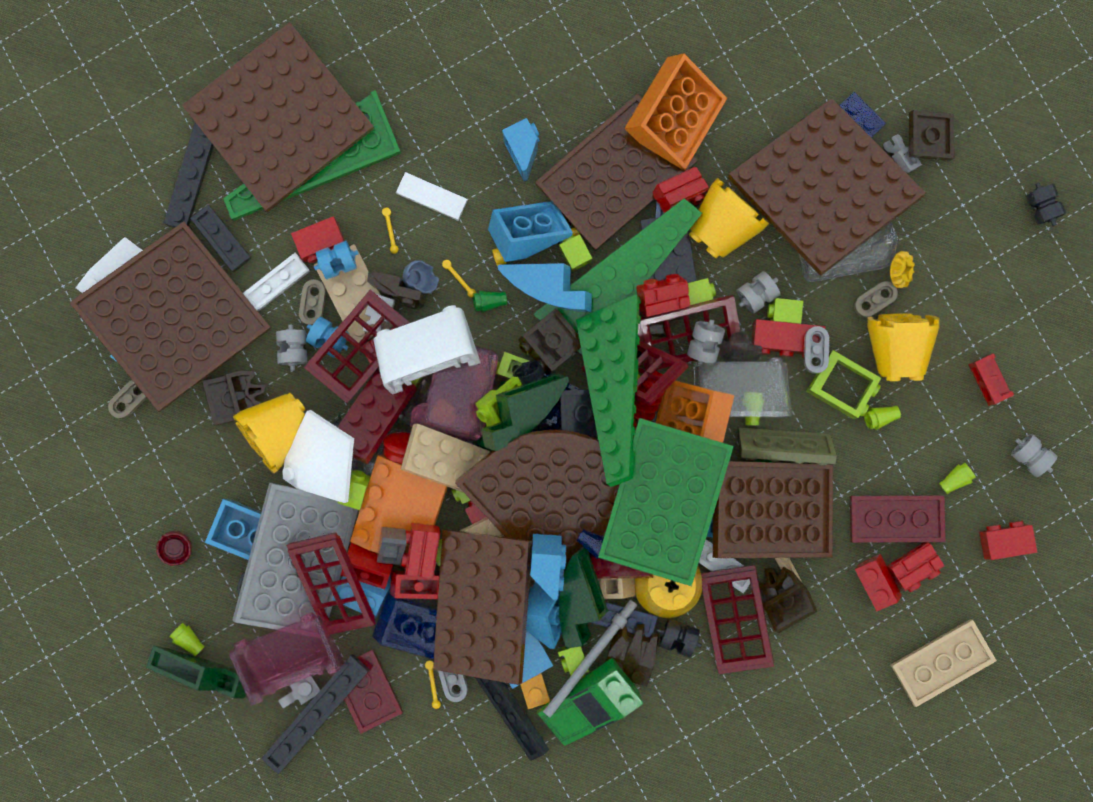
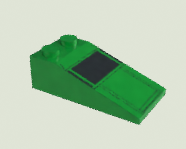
M611 658L578 681L551 718L543 713L549 703L537 710V714L560 742L566 746L626 717L643 705L639 690L616 661Z

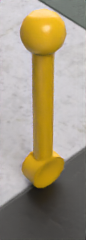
M384 208L382 214L386 218L391 242L390 252L396 254L399 248L395 244L392 230L391 210Z
M444 260L442 263L443 268L448 269L466 289L467 295L473 298V293H476V291L465 283L452 268L449 260Z
M429 660L425 663V667L429 671L433 696L432 707L439 709L441 703L437 698L433 673L434 662Z

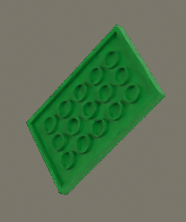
M639 418L632 442V451L634 452L633 479L619 485L598 558L692 587L734 446Z

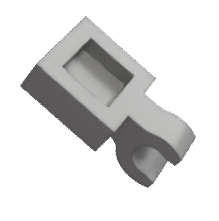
M899 134L892 137L895 143L894 146L890 140L883 144L887 152L894 153L892 158L907 174L922 165L918 158L909 157V146L906 147L904 145L903 139Z
M309 672L290 684L289 686L293 691L278 701L282 708H285L297 699L302 705L315 697L321 688L312 673Z

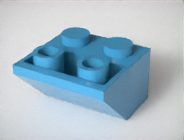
M533 534L530 576L553 600H557L558 591H563L564 585L563 573L566 564V545H562L561 536Z

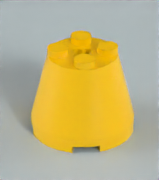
M719 178L711 184L698 209L703 214L690 228L691 232L689 235L696 242L700 243L703 241L708 245L706 250L713 257L718 258L720 255L724 258L762 232L769 225V222L764 218L759 220L757 218L759 213L729 187L726 189L722 188L725 183Z
M909 313L879 314L878 319L875 320L873 317H868L867 328L880 376L886 377L887 381H900L901 377H909L910 380L914 381L924 380L938 334L940 318L932 315H925V318H921L919 315Z
M291 393L244 409L235 414L233 418L237 421V427L252 449L255 450L260 458H263L262 461L272 473H275L284 466L285 457L292 446L305 416L303 411L306 409L299 399H295Z
M699 566L697 567L692 587L674 581L678 588L668 590L665 583L670 582L671 580L656 575H653V578H634L635 595L639 603L649 613L662 618H674L689 612L696 605L702 593V576Z

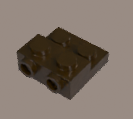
M557 308L518 339L520 350L525 355L530 354L535 361H539L547 375L581 348L579 335Z

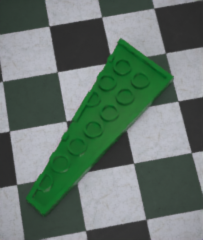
M376 90L370 92V95L362 101L355 103L375 129L284 200L401 154ZM242 184L223 198L233 221L264 209L245 184Z
M686 199L681 200L571 284L570 291H586L592 294L591 312H576L546 303L535 312L534 316L541 321L557 308L578 334L576 319L637 294L636 286L644 284L645 280L652 277L703 213ZM581 348L577 350L580 354H582Z
M637 294L576 319L606 483L610 487L633 479L634 452L632 451L633 436H635L633 421L634 413H636L634 401L638 382L637 345H639L640 340L638 337V324H640L641 319L639 316L641 298Z

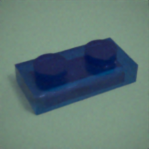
M855 92L839 105L871 138L886 124Z

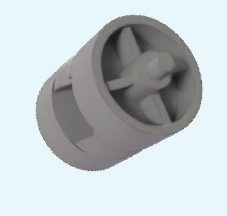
M764 271L752 278V283L747 282L736 290L741 300L739 306H745L752 314H755L765 306L764 302L770 303L780 296V291L775 284L778 282V279H772Z
M714 320L696 322L692 334L695 339L690 341L687 355L698 360V364L703 362L715 363L720 350L717 345L722 343L725 329L714 324Z
M288 325V329L276 332V345L280 347V350L277 351L278 365H288L291 371H295V366L308 363L307 350L303 348L307 344L305 330L293 329V325Z
M1033 433L1026 436L1023 440L1019 438L1015 440L1017 446L1011 452V456L1018 462H1027V470L1034 477H1039L1046 471L1049 473L1053 471L1051 466L1058 456L1049 448H1041V440Z

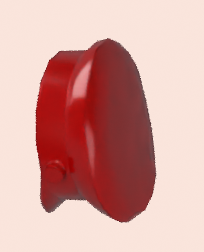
M396 432L387 435L383 440V454L385 457L393 462L402 464L411 433Z

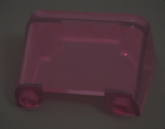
M475 346L481 363L469 367L468 362H460L461 367L451 366L434 372L427 403H420L412 410L410 426L413 427V424H420L462 441L478 440L482 436L481 429L485 428L486 423L477 417L476 411L478 408L475 403L493 388L498 363L497 354L492 350Z
M313 612L300 617L298 622L253 640H240L233 645L234 648L229 653L251 706L262 702L261 696L269 693L270 695L275 694L277 689L317 673L320 676L324 674L325 669H327L329 674L337 672L341 669L343 663L340 651L320 615H314Z

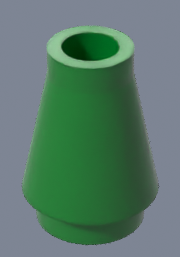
M478 290V293H473L475 312L481 311L483 313L507 305L506 292Z

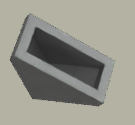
M381 528L377 562L400 565L407 541L405 529Z

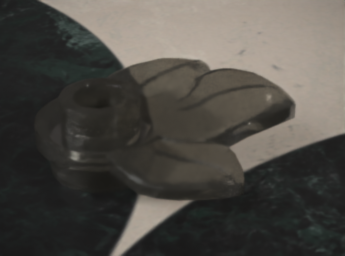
M736 332L730 337L729 342L722 340V343L717 345L720 348L718 355L725 358L727 367L735 372L743 370L748 363L756 362L762 354V347L750 345L748 336L743 332Z

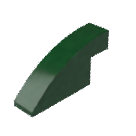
M553 374L496 394L501 422L481 429L485 447L498 451L507 447V444L512 440L533 430L558 402L569 382L568 376Z
M586 546L580 548L571 557L563 576V591H560L559 619L566 648L583 646L591 637L587 623L600 621L608 612Z
M155 645L152 647L146 666L147 669L197 691H217L231 698H245L252 678L251 675L228 666Z

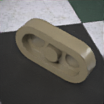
M309 280L302 288L299 318L306 325H313L320 316L323 317L327 291L324 284L318 280ZM315 288L319 289L318 295L312 296V290ZM310 311H315L314 318L308 317Z
M891 282L879 283L855 300L854 310L856 314L860 317L868 318L896 300L898 295L897 288ZM882 290L887 292V298L881 296ZM862 303L868 304V310L862 309Z
M132 380L109 401L108 410L116 418L123 419L129 417L147 399L143 393L140 395L136 394L138 387ZM122 403H124L126 406L124 411H120L119 406Z

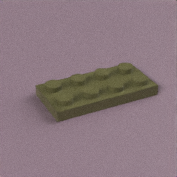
M738 427L737 437L741 458L748 460L768 459L773 462L781 460L792 461L799 464L804 462L819 465L836 463L837 455L830 434Z

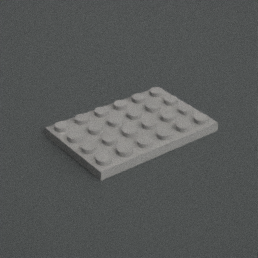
M269 482L232 620L235 623L324 637L325 632H323L286 545L337 532L347 552L358 510L338 504V501ZM333 547L319 550L325 563L339 560ZM314 551L300 554L306 568L320 565ZM341 565L327 568L333 581L340 579ZM322 569L308 572L314 586L328 583ZM330 587L316 590L322 603L334 601L332 600L333 593ZM332 607L325 608L328 617L330 616Z

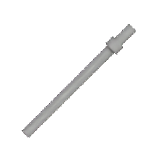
M629 600L619 614L616 613L611 620L612 624L543 713L551 718L617 631L623 629L627 624V618L637 607V604Z

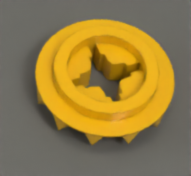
M905 251L898 252L890 266V277L893 285L897 288L908 287L909 282L913 280L912 275L915 273L913 271L915 265L912 262L913 256Z

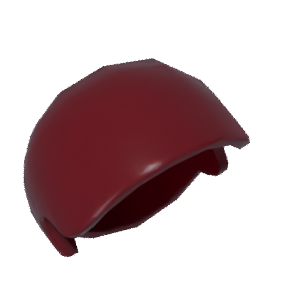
M180 531L167 532L161 536L156 544L157 556L162 563L169 566L181 565L191 556L192 542L186 534Z

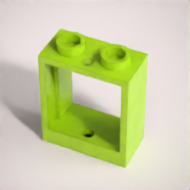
M832 350L829 352L827 368L815 375L806 392L850 418L857 419L859 416L863 417L869 408L867 402L871 396L875 397L881 387L878 383L881 378ZM837 362L870 381L855 409L821 390Z

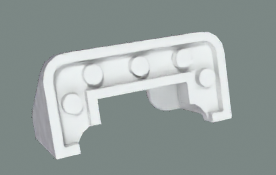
M451 305L445 307L442 310L443 312L393 330L385 329L377 332V336L373 340L381 379L384 387L392 395L403 391V383L408 386L412 384V380L451 366L461 367L460 362H468L469 367L481 363L464 311L461 308Z

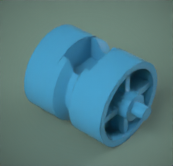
M343 241L335 244L332 250L327 247L316 251L318 265L314 266L315 270L320 269L326 280L339 276L340 271L347 273L355 270L357 265L354 258L356 255H359L358 250H351L348 242Z
M320 316L313 325L308 324L307 328L310 331L306 342L318 349L322 347L339 326L333 328L332 322ZM341 336L332 348L338 353L342 349L347 350L348 346L345 345L347 340ZM328 351L327 354H328L329 356H331V357H333V358H336L334 355H332V354Z

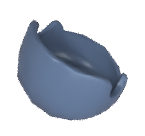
M412 261L404 268L402 279L406 288L421 291L423 295L430 294L437 288L439 278L433 274V266L423 261Z

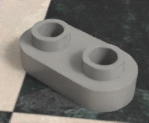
M820 326L812 327L804 336V366L810 373L817 374L823 372L829 364V334ZM813 335H817L819 337V343L813 342ZM813 358H817L819 360L818 366H814L811 361Z
M438 671L446 698L452 702L463 700L468 693L465 675ZM459 685L461 691L455 692L453 686Z

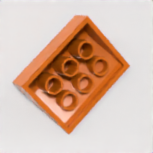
M685 53L670 56L665 60L624 129L641 145L680 169L686 170L726 102L727 97Z
M674 381L662 397L656 423L723 443L734 395Z
M384 454L377 455L350 542L378 553L382 527L405 529L406 532V530L411 529V523L435 525L447 486L401 470L402 464L387 459ZM406 544V547H405V550H404L405 553H407V549H408V545H407V544Z

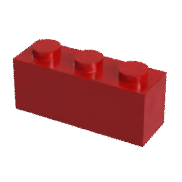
M756 319L753 322L751 349L757 350V354L770 355V352L773 351L780 352L779 356L793 357V354H802V358H804V336L809 329L817 325ZM817 335L812 336L813 342L819 343V337Z

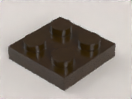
M919 110L910 111L909 157L953 160L954 114Z

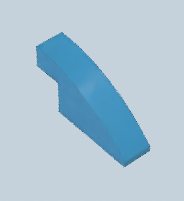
M564 263L498 265V270L502 275L529 296L561 309L591 312L592 294L586 291H570V266Z

